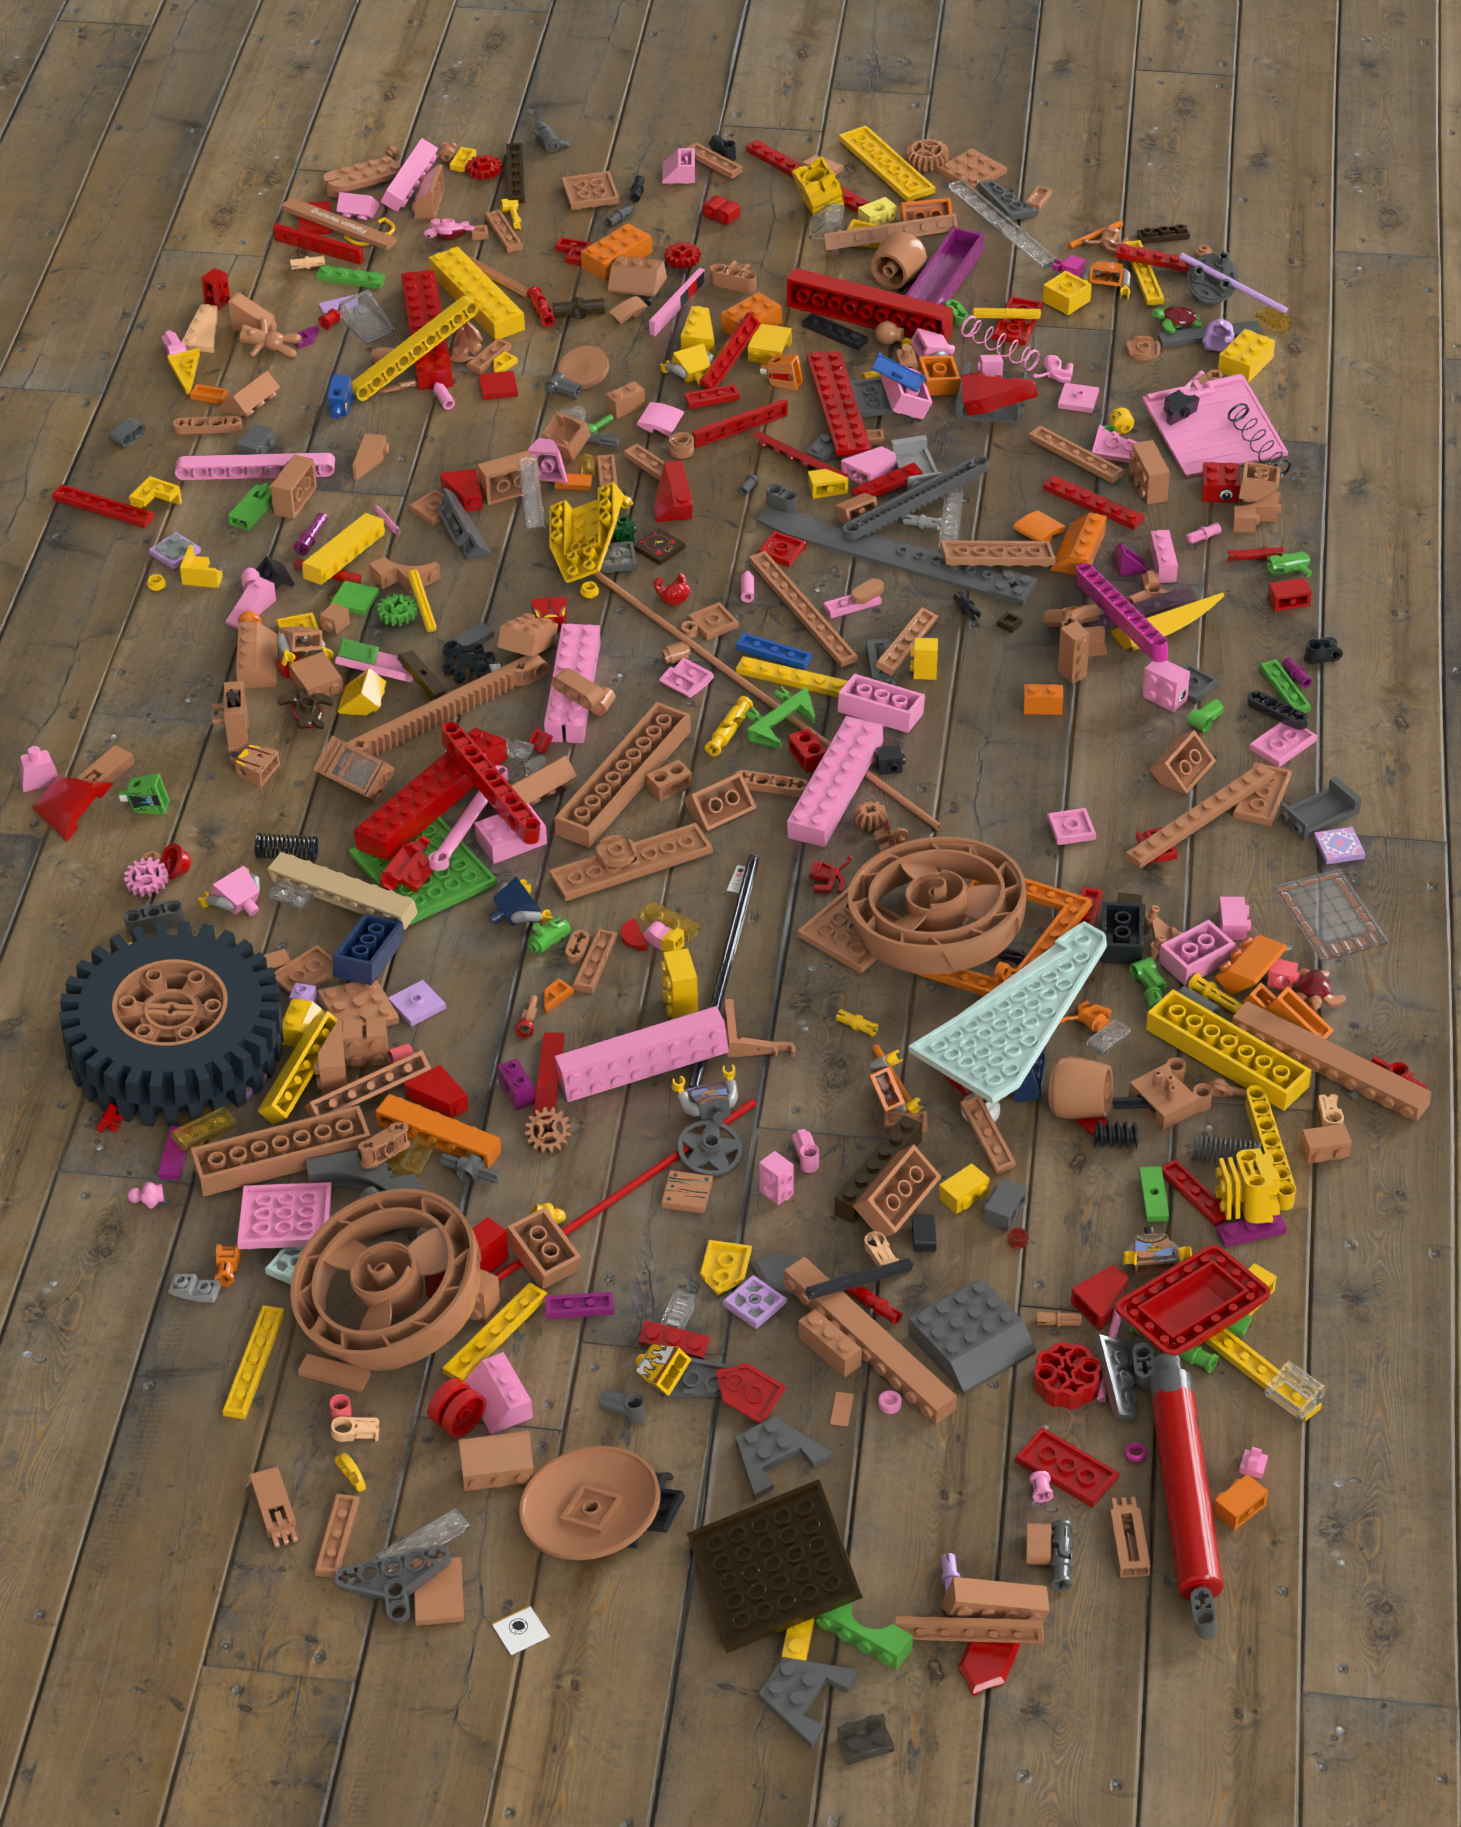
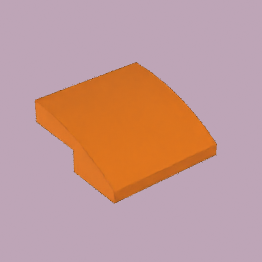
M1039 510L1027 514L1013 525V529L1034 541L1051 542L1053 535L1064 533L1066 527Z

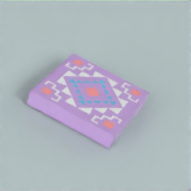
M1353 827L1314 832L1315 842L1326 865L1365 859V852Z

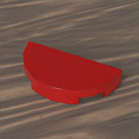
M636 919L628 920L621 929L622 942L626 947L637 948L638 951L648 950V945Z

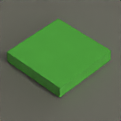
M344 581L330 605L334 602L348 608L349 613L365 616L380 593L379 588Z

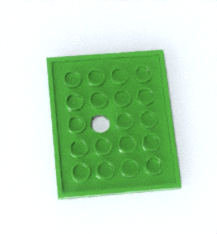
M439 816L411 842L418 840L422 835L430 839L431 841L423 853L429 857L432 852L439 849L452 829ZM461 840L449 858V867L440 871L434 870L417 893L401 883L394 892L414 900L418 914L411 921V925L496 886L497 878ZM356 847L349 849V856L375 885L382 888L380 886V875L395 856L389 861H385L357 850Z

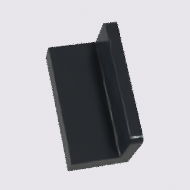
M268 556L256 568L261 578L274 583L275 591L282 582L291 587L295 585L284 565Z

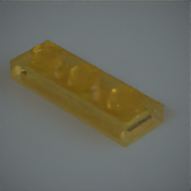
M653 900L640 911V918L650 923L658 921L665 927L673 930L676 928L684 930V940L688 942L701 931V924Z
M223 1106L173 1130L171 1138L185 1151L235 1127L237 1120Z

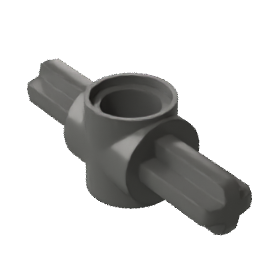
M442 1154L440 1159L441 1165L456 1170L459 1179L466 1183L482 1179L495 1184L499 1182L501 1177L500 1172L484 1167L483 1160L474 1154H469L467 1157L462 1156L461 1158Z

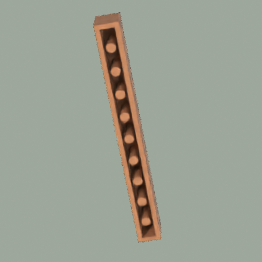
M1246 1001L1233 1016V1024L1301 1063L1313 1072H1317L1331 1081H1336L1349 1090L1356 1089L1367 1099H1372L1384 1107L1402 1114L1405 1118H1410L1417 1122L1430 1105L1431 1091L1251 1002Z
M803 1257L784 1270L785 1288L789 1292H793L803 1305L808 1306L811 1310H818L861 1347L862 1359L869 1362L880 1376L883 1375L895 1390H899L910 1404H914L925 1418L937 1424L956 1410L957 1395L843 1291L812 1300L805 1296L806 1287L830 1280L806 1257Z

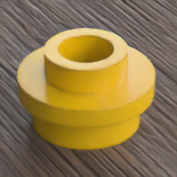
M159 574L151 575L148 578L147 587L150 590L159 591L166 586L165 579Z
M585 582L580 589V593L583 597L593 598L599 594V588L594 582Z

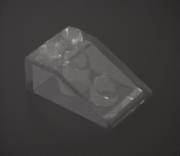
M369 289L339 302L338 312L345 326L365 345L395 331Z

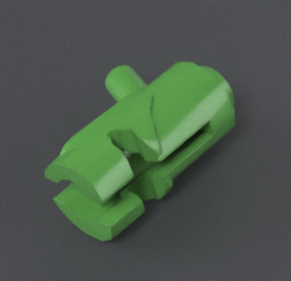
M1304 551L1290 554L1283 553L1281 557L1279 555L1267 557L1270 563H1266V568L1270 575L1278 576L1295 571L1301 572L1306 577L1312 575V571L1307 568L1310 564V557Z
M558 916L548 921L542 927L539 923H535L533 925L535 933L528 938L529 950L532 953L542 954L554 944L559 943L561 939H564L571 933L568 921L565 919L560 923L561 916Z

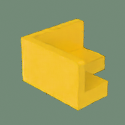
M151 476L129 496L130 505L138 508L145 507L155 497L177 505L182 503L180 486Z
M193 545L188 546L180 566L182 585L218 588L223 573L216 568H208L210 564L209 557L195 556Z

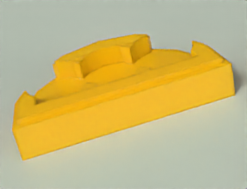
M346 1453L335 1457L334 1463L357 1492L360 1493L365 1490L366 1485L362 1474L352 1458Z

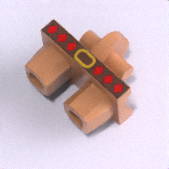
M888 820L882 822L884 828L874 832L880 844L881 852L898 845V843H904L909 838V833L904 828L897 827L894 831L891 830Z

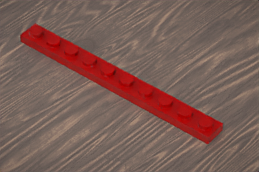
M759 140L746 145V152L793 177V170L802 167L801 163ZM840 186L843 193V206L858 214L859 207L871 203Z

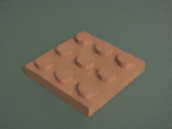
M971 148L938 167V173L975 192L978 190L977 183L979 181H994L1007 173V167Z
M610 171L561 177L571 210L620 203Z
M377 979L372 985L352 982L317 990V997L325 1011H329L335 1018L342 1020V1024L343 1020L362 1019L363 1031H366V1019L385 1017L386 1026L399 1024V1016Z

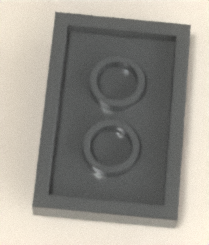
M882 377L850 380L861 417L894 414L881 380Z

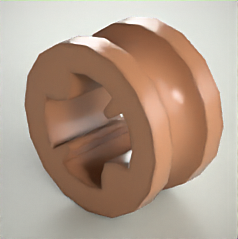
M685 621L682 623L681 632L690 639L698 635V624L696 622Z

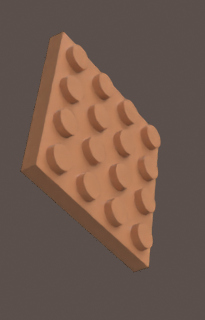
M848 887L798 929L797 937L861 974L878 959L865 947L860 934L856 932L852 924L848 906ZM877 903L876 909L891 923L902 918Z

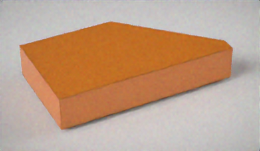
M557 979L545 988L544 1012L547 1014L573 995L574 988L561 979Z

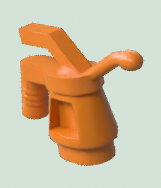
M1086 1000L1078 1005V1015L1063 1017L1060 1023H1064L1066 1020L1077 1019V1021L1084 1023L1090 1030L1100 1033L1109 1026L1110 1020L1106 1017L1110 1018L1112 1010L1098 1004L1090 1006V1002Z

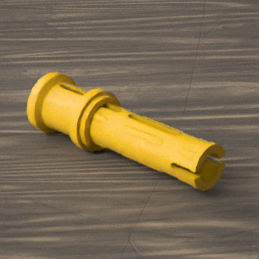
M1199 973L1194 974L1188 983V988L1197 991L1207 999H1212L1234 1014L1243 1005L1217 989L1214 982H1208L1203 979Z

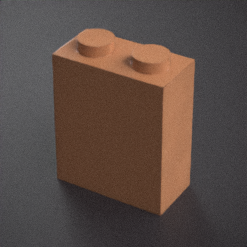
M324 652L295 661L292 666L291 663L288 664L290 679L297 689L301 688L308 696L313 697L317 693H322L331 697L343 693L342 677Z

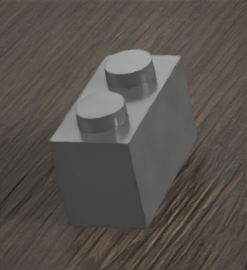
M254 424L237 443L238 455L266 454L275 444L273 429Z
M1002 1179L999 1186L993 1188L990 1200H986L982 1207L984 1223L1008 1232L1026 1203L1027 1187Z

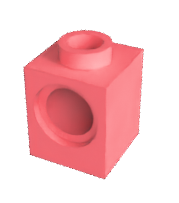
M1277 959L1270 967L1267 986L1281 990L1288 986L1293 989L1294 984L1298 985L1301 974L1297 972L1298 963Z

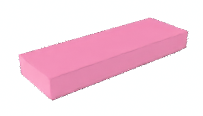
M851 594L824 602L823 609L832 619L882 604V599L880 596H877L867 603L858 604L852 600Z

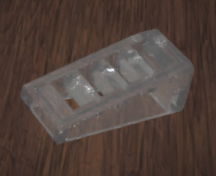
M675 1290L660 1324H671L684 1330L696 1306L695 1296Z

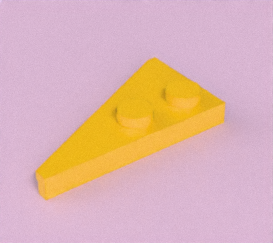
M199 348L167 356V361L186 395L190 394L200 357Z

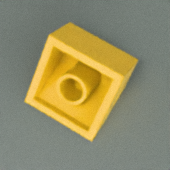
M370 668L345 686L337 712L340 714L367 716L372 711L376 712L381 706L380 701L385 693L386 681Z
M292 998L283 1018L284 1042L282 1045L296 1047L313 1017L325 1011L313 1001Z

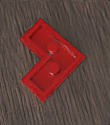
M560 237L555 245V251L568 253L565 263L581 266V251L591 246L592 242Z

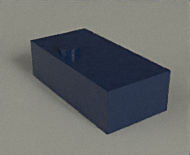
M365 913L333 955V977L372 985L403 943V922Z

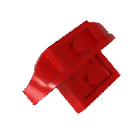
M422 835L418 840L402 846L389 865L382 871L380 886L383 889L394 891L401 883L417 893L434 871L429 866L428 857L423 854L431 840Z

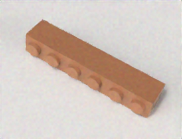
M423 1050L315 1099L306 1104L304 1108L309 1118L354 1107L430 1070L431 1067Z

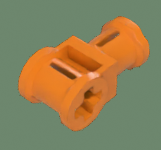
M217 1244L216 1246L218 1273L215 1274L214 1280H219L221 1286H230L234 1283L233 1271L238 1270V1264L241 1261V1249L238 1248V1244L236 1246Z

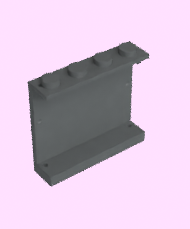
M965 363L963 374H971L972 363ZM1025 368L1022 379L1030 380V376L1027 375V368ZM961 380L956 403V419L1019 424L1020 417L1023 418L1026 401L985 414L967 416L963 403Z

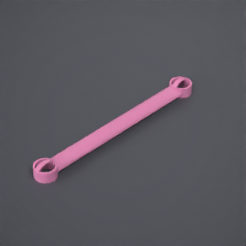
M500 765L495 766L502 776L508 780L507 768ZM480 791L477 792L439 849L429 855V866L432 870L440 871L449 867V858L488 803V800Z

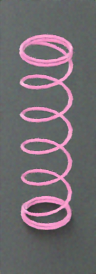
M974 316L966 318L961 327L962 336H972L977 344L985 342V347L988 350L997 349V353L1001 355L998 348L1005 341L1006 334L1003 333L999 337L996 348L990 349L987 347L986 341L993 334L994 327L992 326L987 330L983 342H977L974 339V334L980 329L981 320L977 321ZM971 318H974L972 330L967 335H964L963 331L966 323ZM980 321V325H979L978 329L974 332V330L976 329L977 323ZM992 328L990 336L986 339L988 331ZM1005 335L1002 343L998 346L1000 338ZM1018 340L1011 344L1008 355H1001V357L1009 356L1010 361L1014 364L1021 362L1022 367L1025 369L1029 356L1036 352V361L1027 371L1034 369L1040 357L1039 351H1030L1031 348L1028 346L1022 354L1021 361H1012L1010 354L1017 348ZM1015 341H1017L1015 348L1011 352L1013 344L1015 343ZM1029 348L1028 354L1023 359L1025 351Z

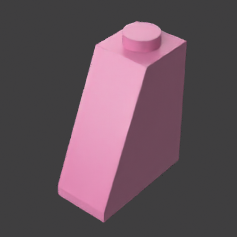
M881 446L843 459L841 461V471L848 474V479L864 484L891 472L896 467V453Z

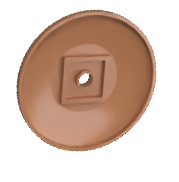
M593 1446L577 1449L555 1458L541 1468L529 1481L520 1502L521 1524L528 1539L537 1548L549 1555L568 1560L600 1558L625 1548L647 1530L659 1508L660 1486L651 1466L643 1458L631 1451L611 1446ZM594 1507L597 1508L593 1512H587V1510L593 1509Z

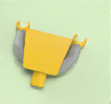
M704 344L696 345L674 352L671 363L669 360L665 361L666 364H660V369L662 373L673 372L688 383L696 380L698 386L701 387L703 385L699 380L713 362L714 355L709 352V349H705Z

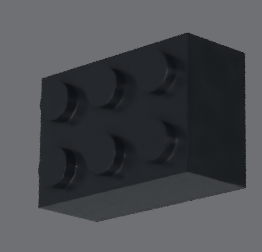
M1102 902L1101 931L1106 935L1107 947L1100 957V963L1132 964L1142 960L1144 904Z

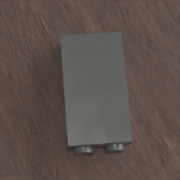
M1335 776L1330 779L1329 788L1290 807L1284 802L1281 803L1279 818L1295 834L1306 840L1314 836V832L1324 831L1360 813L1362 798Z

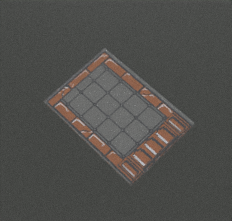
M1340 869L1273 887L1321 962L1389 944V940Z

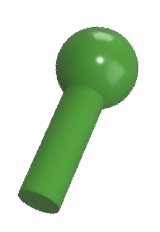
M608 414L595 424H587L589 431L597 433L598 429L614 419L611 414Z

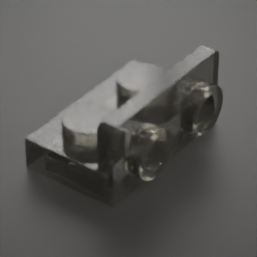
M883 1713L870 1715L856 1722H846L837 1728V1742L847 1765L894 1751V1743L886 1728V1718Z

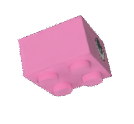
M1167 660L1164 662L1152 661L1145 667L1142 697L1172 712H1176L1187 701L1190 671Z

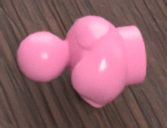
M146 1182L142 1190L133 1188L127 1194L130 1202L138 1203L142 1201L151 1209L155 1208L158 1202H164L162 1184L155 1185L152 1182Z

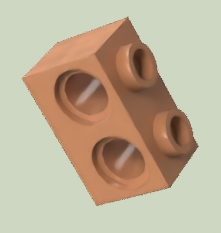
M678 759L646 774L647 790L661 802L691 788L692 772Z

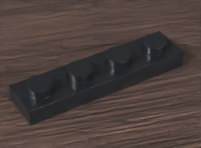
M811 313L802 321V327L855 350H859L868 343L867 336L817 314Z

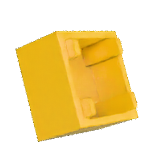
M1064 271L1043 285L1042 302L1066 315H1070L1090 302L1092 284L1068 271Z

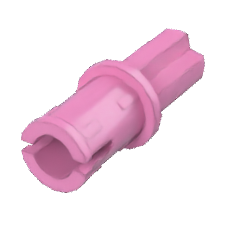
M1217 522L1207 527L1202 526L1199 530L1186 535L1187 542L1193 544L1201 540L1206 541L1209 537L1220 534L1222 531L1221 526Z

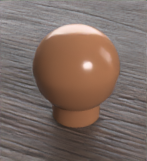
M884 321L876 327L875 336L881 344L891 345L895 341H902L904 329L897 327L890 321Z

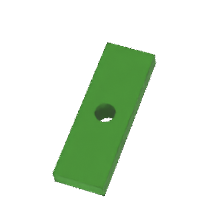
M1140 1167L1139 1175L1146 1222L1169 1221L1162 1167Z

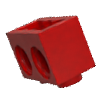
M809 728L788 735V750L806 773L816 770L827 751V748L819 742L818 736L814 735Z

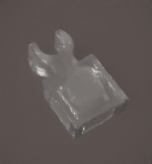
M505 738L508 757L526 762L534 751V744L518 739L515 742H511L510 739Z

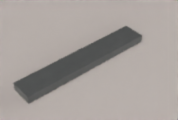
M1258 320L1232 324L1234 339L1244 329L1262 335L1263 330ZM1207 327L1176 330L1174 334L1158 332V340L1163 348L1202 343Z

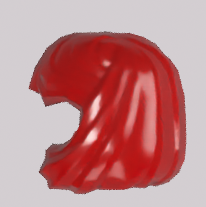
M679 573L675 581L667 586H662V577L654 580L655 592L668 605L679 606L689 597L690 587L682 573Z

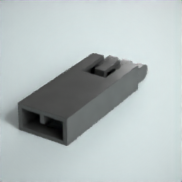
M890 639L866 640V652L871 679L895 686L896 671L891 676L875 667L877 661L890 647Z

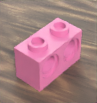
M774 1151L759 1162V1192L775 1204L780 1205L794 1194V1165Z

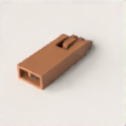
M114 745L76 779L113 783L135 764L134 755Z
M274 1467L249 1474L268 1538H272L274 1547H280L278 1539L281 1538L284 1546L288 1545V1536H291L293 1543L298 1542L295 1531L297 1530L296 1520L279 1468ZM270 1509H274L275 1511H277L274 1512L275 1519L277 1520L275 1522H273Z
M1131 1496L1130 1504L1128 1505L1126 1497L1120 1498L1121 1505L1117 1504L1116 1497L1111 1498L1110 1524L1119 1577L1149 1576L1151 1566L1141 1509L1137 1508L1136 1498ZM1129 1522H1133L1134 1536H1130V1533H1127V1536L1124 1535V1532H1130Z

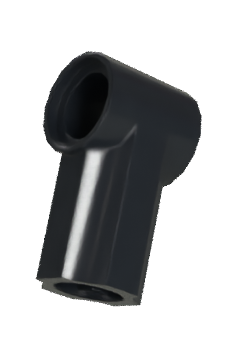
M717 134L712 136L709 146L723 157L734 161L736 159L735 142L724 140Z

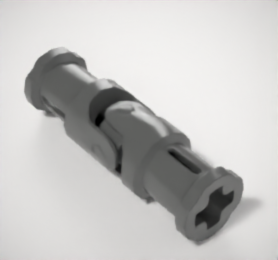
M1060 1519L1055 1520L1051 1524V1529L1053 1530V1539L1051 1540V1570L1053 1571V1578L1050 1581V1585L1054 1590L1064 1591L1072 1587V1581L1070 1580L1072 1552L1070 1550L1073 1547V1542L1070 1539V1532L1073 1529V1525L1068 1520Z

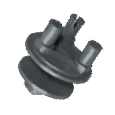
M1222 250L1218 254L1209 253L1196 258L1199 262L1238 281L1236 267L1228 259V252L1224 253L1225 251ZM1190 265L1188 269L1187 284L1193 298L1202 304H1218L1227 300L1236 290V288L1231 286L1229 279L1221 281L1205 273L1201 265L1195 267Z

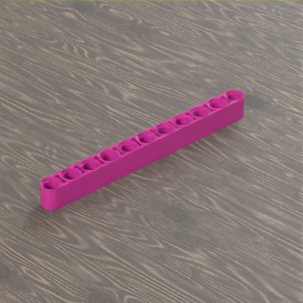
M1083 563L1077 565V585L1152 661L1164 662L1168 660L1167 639L1091 564Z

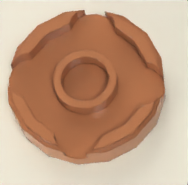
M1135 336L1133 340L1130 341L1129 339L1127 341L1126 353L1135 360L1149 361L1155 359L1160 354V343L1154 341L1150 336Z
M620 835L603 838L600 844L596 846L598 861L607 867H624L629 865L636 856V848L633 841L629 838L624 839Z

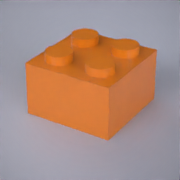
M953 355L919 356L918 371H921L922 375H926L924 381L930 396L957 395L961 379Z

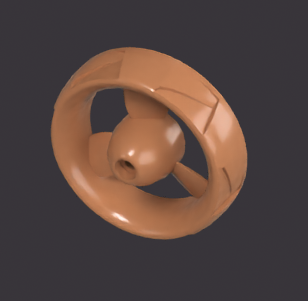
M960 837L916 839L880 852L857 871L848 890L849 913L856 932L860 934L863 944L879 961L891 967L913 973L944 974L976 967L994 958L1007 948L1015 935L1019 933L1026 908V882L1018 864L1009 855L987 843ZM962 878L975 880L986 885L967 888ZM909 883L906 888L908 915L891 923L878 912L876 905L887 893ZM966 917L977 920L963 926Z
M401 1188L365 1196L347 1205L330 1217L313 1234L302 1250L295 1265L291 1281L290 1297L294 1316L307 1337L321 1351L337 1357L349 1365L366 1371H385L401 1368L402 1366L419 1361L434 1353L453 1338L464 1326L474 1310L481 1283L479 1263L481 1261V1252L475 1234L462 1212L452 1202L435 1193L419 1189ZM407 1227L429 1229V1231L420 1235L408 1247L393 1241L381 1242L369 1248L364 1245L370 1239L395 1229ZM337 1269L350 1271V1283L361 1302L369 1308L359 1330L343 1327L332 1321L327 1315V1292ZM446 1271L435 1294L419 1311L409 1318L390 1326L391 1317L407 1313L420 1300L423 1291L422 1276Z

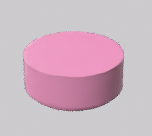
M891 1390L884 1391L879 1396V1408L887 1414L898 1412L902 1405L900 1394Z

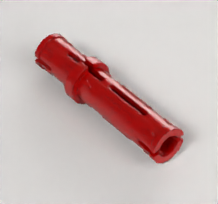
M1284 546L1228 550L1229 555H1235L1228 556V562L1258 559L1268 561V556L1279 555L1281 557L1283 553L1277 552H1284Z
M860 1285L844 1290L871 1308L874 1314L884 1317L893 1325L901 1321L902 1312L889 1305L886 1299L877 1297L865 1287Z

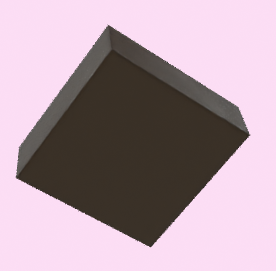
M1008 611L997 621V627L1013 633L1023 624V618Z

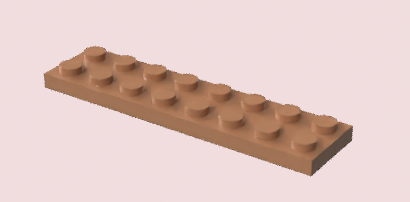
M693 823L634 842L636 856L629 865L624 867H607L601 864L596 855L549 870V876L563 899L569 901L713 853V847L697 823Z

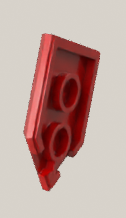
M749 1363L715 1370L722 1401L758 1424L767 1420L786 1389L784 1384Z
M968 1643L958 1665V1670L967 1682L972 1696L980 1694L982 1690L994 1686L996 1688L1005 1684L1020 1649V1643Z

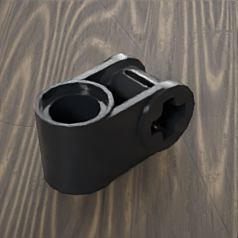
M1334 637L1311 639L1307 641L1304 660L1312 665L1335 662L1341 659L1343 651L1337 646V640Z

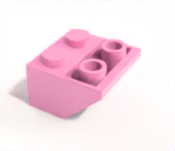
M678 148L662 163V184L695 183V148Z

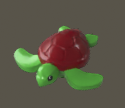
M1165 306L1161 309L1155 308L1151 312L1153 317L1164 320L1162 328L1171 334H1174L1176 329L1191 324L1195 328L1202 327L1201 322L1197 321L1200 319V315L1195 314L1186 307Z

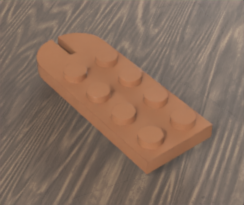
M384 156L380 159L356 163L352 166L329 171L323 176L325 194L331 198H339V192H348L394 180L402 166L391 157Z

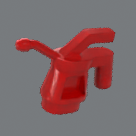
M849 855L847 861L839 867H833L823 861H814L809 878H813L814 881L828 882V885L814 884V892L831 893L838 879L840 884L837 893L841 894L846 881L840 870L852 861V856Z

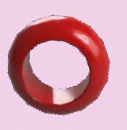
M521 1020L515 1026L516 1034L524 1039L531 1037L535 1030L534 1025L529 1020ZM527 1025L530 1028V1032L522 1033L519 1027Z

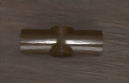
M576 297L569 302L553 303L555 318L574 317L575 319H583L587 315L605 313L604 298L584 300L581 297Z

